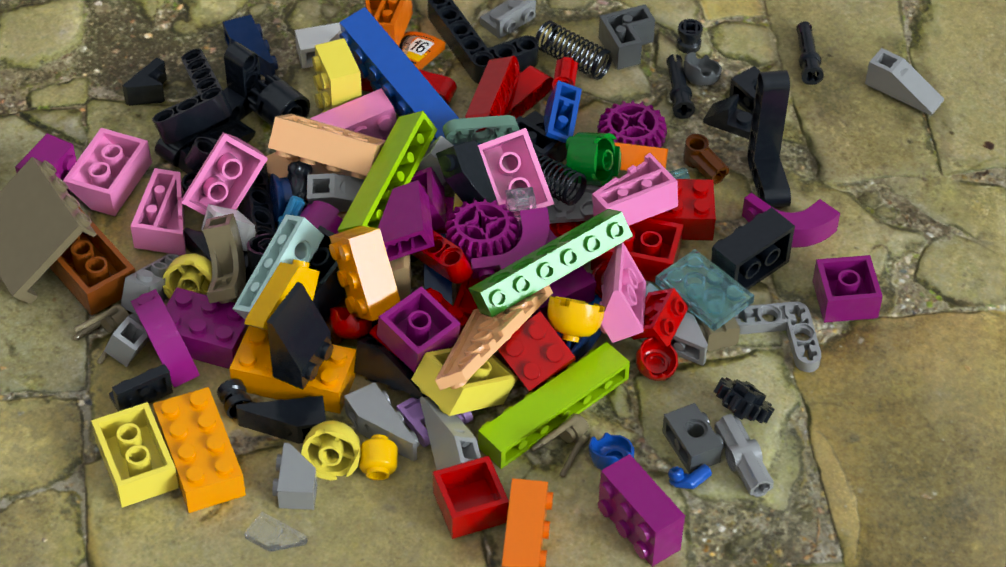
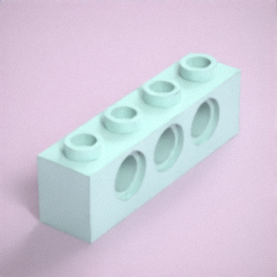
M286 214L236 301L233 310L245 319L280 262L292 264L293 259L309 263L314 253L318 250L324 235L305 217Z

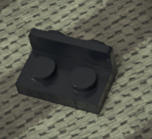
M165 364L151 368L145 373L113 386V391L109 393V396L118 411L146 402L149 404L173 393L170 371Z

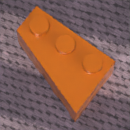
M364 0L367 10L399 46L413 14L412 0Z
M512 478L502 567H546L547 550H542L543 539H549L550 521H546L547 510H552L554 492H548V482Z

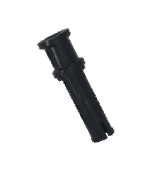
M805 21L799 23L796 27L801 50L799 66L803 69L801 73L802 81L808 85H815L823 80L824 73L822 68H820L821 56L816 52L812 25Z
M673 54L666 60L672 85L670 100L674 103L672 107L674 116L679 119H686L695 113V105L691 101L693 96L692 90L686 84L682 57L676 54L677 62H675Z

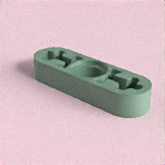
M502 115L452 119L444 124L442 130L446 140L453 145H458L476 140L477 143H485L520 129L514 116ZM481 128H486L485 130H483V131H481V132H476L477 130H479V129H481Z

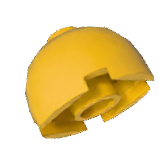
M549 296L547 317L554 330L563 334V340L579 342V337H589L600 328L604 318L605 306L595 303L594 305H589L586 301Z

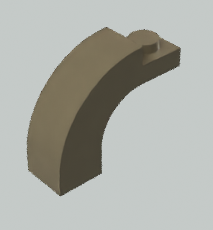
M233 213L208 218L203 227L212 263V280L206 293L209 303L219 302L224 304L231 302L240 296L246 286L243 246Z

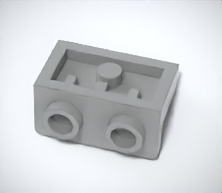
M507 0L480 17V25L501 39L536 17V0Z

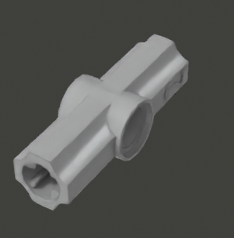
M732 414L722 416L715 423V430L723 440L726 460L730 469L733 472H738L750 495H754L756 498L766 495L769 490L773 489L774 482L763 463L759 443L755 439H750L739 418Z

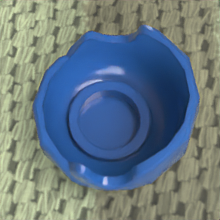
M606 432L599 440H596L594 436L590 439L588 445L589 455L594 466L600 470L629 454L634 458V447L631 441L621 435H610Z

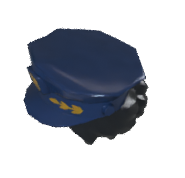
M300 160L290 163L288 165L289 173L285 178H279L277 175L271 174L269 187L275 225L278 226V218L283 216L291 196L302 198L305 202L304 208L308 205V201L305 198L307 196V175L312 172L310 164L303 163Z

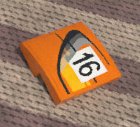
M408 31L403 35L399 47L416 68L421 70L445 50V42L425 33Z

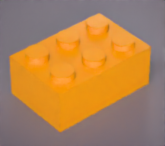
M358 226L329 236L331 240L329 250L339 267L337 277L341 286L345 288L347 294L345 304L350 314L354 317L374 321L401 301L379 228Z

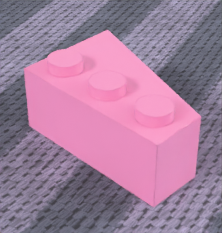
M382 88L310 118L375 138H384L385 140L397 121L394 107Z
M649 153L644 157V162L637 167L634 165L630 166L627 169V174L620 179L615 177L592 194L593 217L607 209L622 211L629 226L678 207L677 180Z
M154 168L130 226L134 248L177 255L186 254L184 204L180 202L184 194L180 172Z

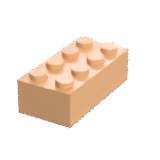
M286 114L275 117L268 148L276 150L275 154L282 157L291 158V155L301 157L300 161L311 165H316L317 162L326 164V169L341 172L343 169L351 171V176L355 178L365 179L386 140L298 115Z

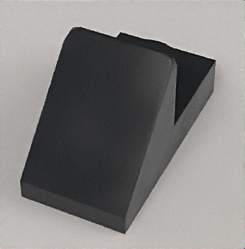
M156 57L122 85L125 104L132 106L163 103L165 101L163 83L167 80L163 60Z
M736 94L713 103L704 117L703 123L749 139L753 114L737 108L739 95Z

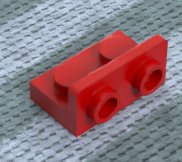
M675 288L648 292L645 298L644 329L642 333L631 336L633 340L655 337L662 347L669 346L688 310L687 304Z

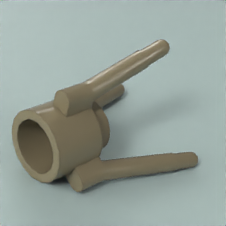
M116 304L107 311L73 328L74 332L82 331L74 335L73 339L78 340L100 326L109 333L115 332L129 314L124 307ZM103 351L97 363L102 364L109 354Z
M573 413L557 429L534 444L531 450L536 451L558 435L567 443L575 442L576 444L560 472V476L565 477L581 446L588 440L584 434L589 430V425L584 417Z

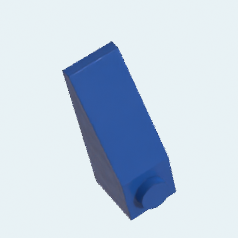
M559 80L557 81L546 104L544 114L545 136L566 143L569 136H573L582 92L581 88Z

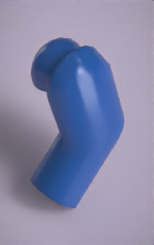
M702 464L691 474L684 473L683 469L679 467H673L668 471L669 483L675 488L695 489L712 476V471L706 464Z

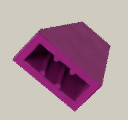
M419 180L392 189L378 225L389 261L434 246L429 196Z

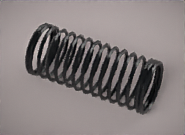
M551 20L546 21L539 28L535 37L538 39V42L543 30L551 24L544 32L541 47H539V50L543 53H547V55L556 58V60L562 59L561 55L563 53V57H573L574 61L578 59L579 72L588 74L589 77L595 80L601 79L609 70L613 57L611 51L603 49L601 46L598 47V44L589 42L588 39L585 40L584 37H580V35H576L574 32L571 33L570 30L562 28L561 25L557 26V23ZM552 27L545 44H543L546 33ZM560 32L559 38L553 46L554 40ZM565 34L564 39H563L561 45L558 47V44H559L561 38H562L563 35ZM569 37L565 48L562 50L565 41ZM572 40H573L572 46H571V48L569 49V51L567 52V49H568L570 43H571ZM578 42L577 47H576L574 53L571 55V53H572V51H573V48L575 47L576 43ZM581 45H582L581 51L579 52L578 56L576 57V54H577L579 48H580ZM587 47L584 56H583L582 59L580 60V58H581V56H582V53L584 52L585 48ZM590 50H591V53H590L588 59L586 60V57H587L588 53H589ZM595 54V57H594L593 61H592L591 64H590V61H591L593 55ZM606 54V57H605V60H604L602 66H601L600 69L596 72L597 66H598L599 63L601 62L602 57ZM604 67L603 71L596 77L595 75H597Z
M535 151L538 154L536 156L539 157L538 161L542 172L545 174L546 183L550 181L548 188L551 196L568 206L576 204L585 192L587 185L586 176ZM579 176H581V184L577 193L567 201V198L576 189ZM576 178V183L572 191L567 195V192L571 187L572 182Z

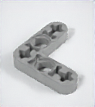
M784 302L736 307L732 310L740 327V334L786 330L796 367L803 372H814L819 368L821 350L810 311L804 303ZM770 314L776 317V320L766 321L762 316ZM795 314H797V316L800 317V322L797 323V324H796L797 319H796ZM804 333L809 336V339L799 340L795 335ZM805 350H808L807 354L810 360L804 357Z

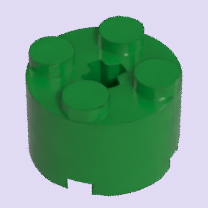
M579 132L574 136H569L566 141V166L584 174L587 185L604 186L611 181L613 176H618L620 172L621 149L620 146H615L613 140H617L616 137L611 133ZM581 176L578 179L579 184H581Z

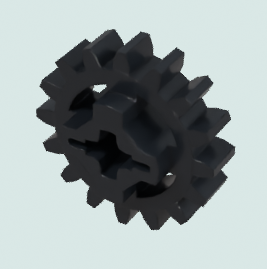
M721 377L714 389L716 397L723 400L722 405L739 419L744 418L750 421L757 420L759 423H767L775 410L771 407V403L765 401L766 395L750 382H742L738 379L732 381L728 377Z

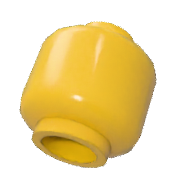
M381 434L373 435L371 439H367L361 444L359 468L366 474L367 478L385 480L396 471L398 447L387 436Z

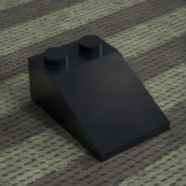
M297 282L267 321L273 377L303 390L309 381L315 379L323 361H327L333 352V345L331 343V331L303 284Z

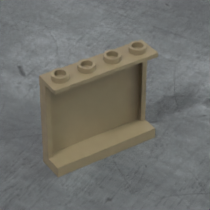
M31 157L0 191V278L13 297L32 304L38 297L32 288L33 284L82 232L93 237L97 235L90 225L92 223L91 219L78 208L80 203L67 192V184L56 176V168L48 161L44 160L41 162L34 157Z

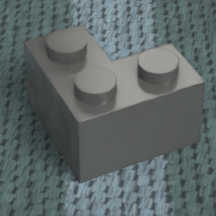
M646 4L600 16L598 38L604 48L612 52V62L617 70L641 64L642 45L654 42L655 19Z

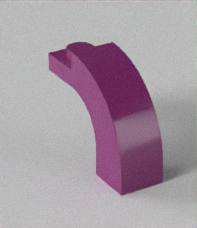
M750 193L744 198L742 217L750 222L757 214L764 213L771 206L753 193ZM821 199L800 212L790 213L775 209L795 225L791 248L808 247L818 244L833 235L838 228L840 212Z
M547 207L520 210L522 236L519 243L512 250L504 254L471 258L473 279L479 278V280H484L546 245L549 242V215Z
M154 289L130 301L162 365L165 364L170 371L173 387L176 388L200 376L157 290Z

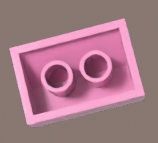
M100 128L63 181L67 184L68 189L91 210L116 216L152 164L148 141Z
M526 128L478 145L498 205L506 204L508 210H513L517 220L520 219V210L554 205Z
M222 133L180 202L203 215L206 214L208 204L236 210L268 158L257 148L241 139Z
M622 242L613 251L604 272V283L601 285L603 295L600 305L605 306V311L600 329L603 334L607 333L612 343L642 333L644 329L646 281L625 244Z

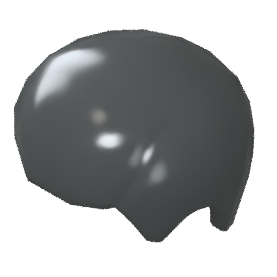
M690 52L685 55L683 71L689 83L697 86H710L720 79L722 67L718 62L711 60L708 55L698 59L695 52Z

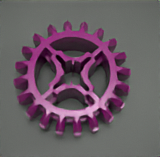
M622 100L620 105L613 103L611 108H606L604 114H601L597 133L613 134L617 139L613 140L614 142L661 148L666 140L667 128L665 117L661 116L660 110H654L653 105L645 106L643 101L637 104L633 100L631 103H626Z
M486 198L483 202H477L473 199L471 204L463 202L462 207H455L453 213L449 214L445 225V237L462 249L470 263L471 258L500 255L512 250L517 245L519 238V222L513 214V210H508L506 204L498 206L496 200L489 203Z

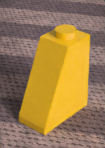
M293 259L292 264L280 262L245 318L244 324L268 329L267 321L297 282L303 284L313 301L320 271L310 269V263Z

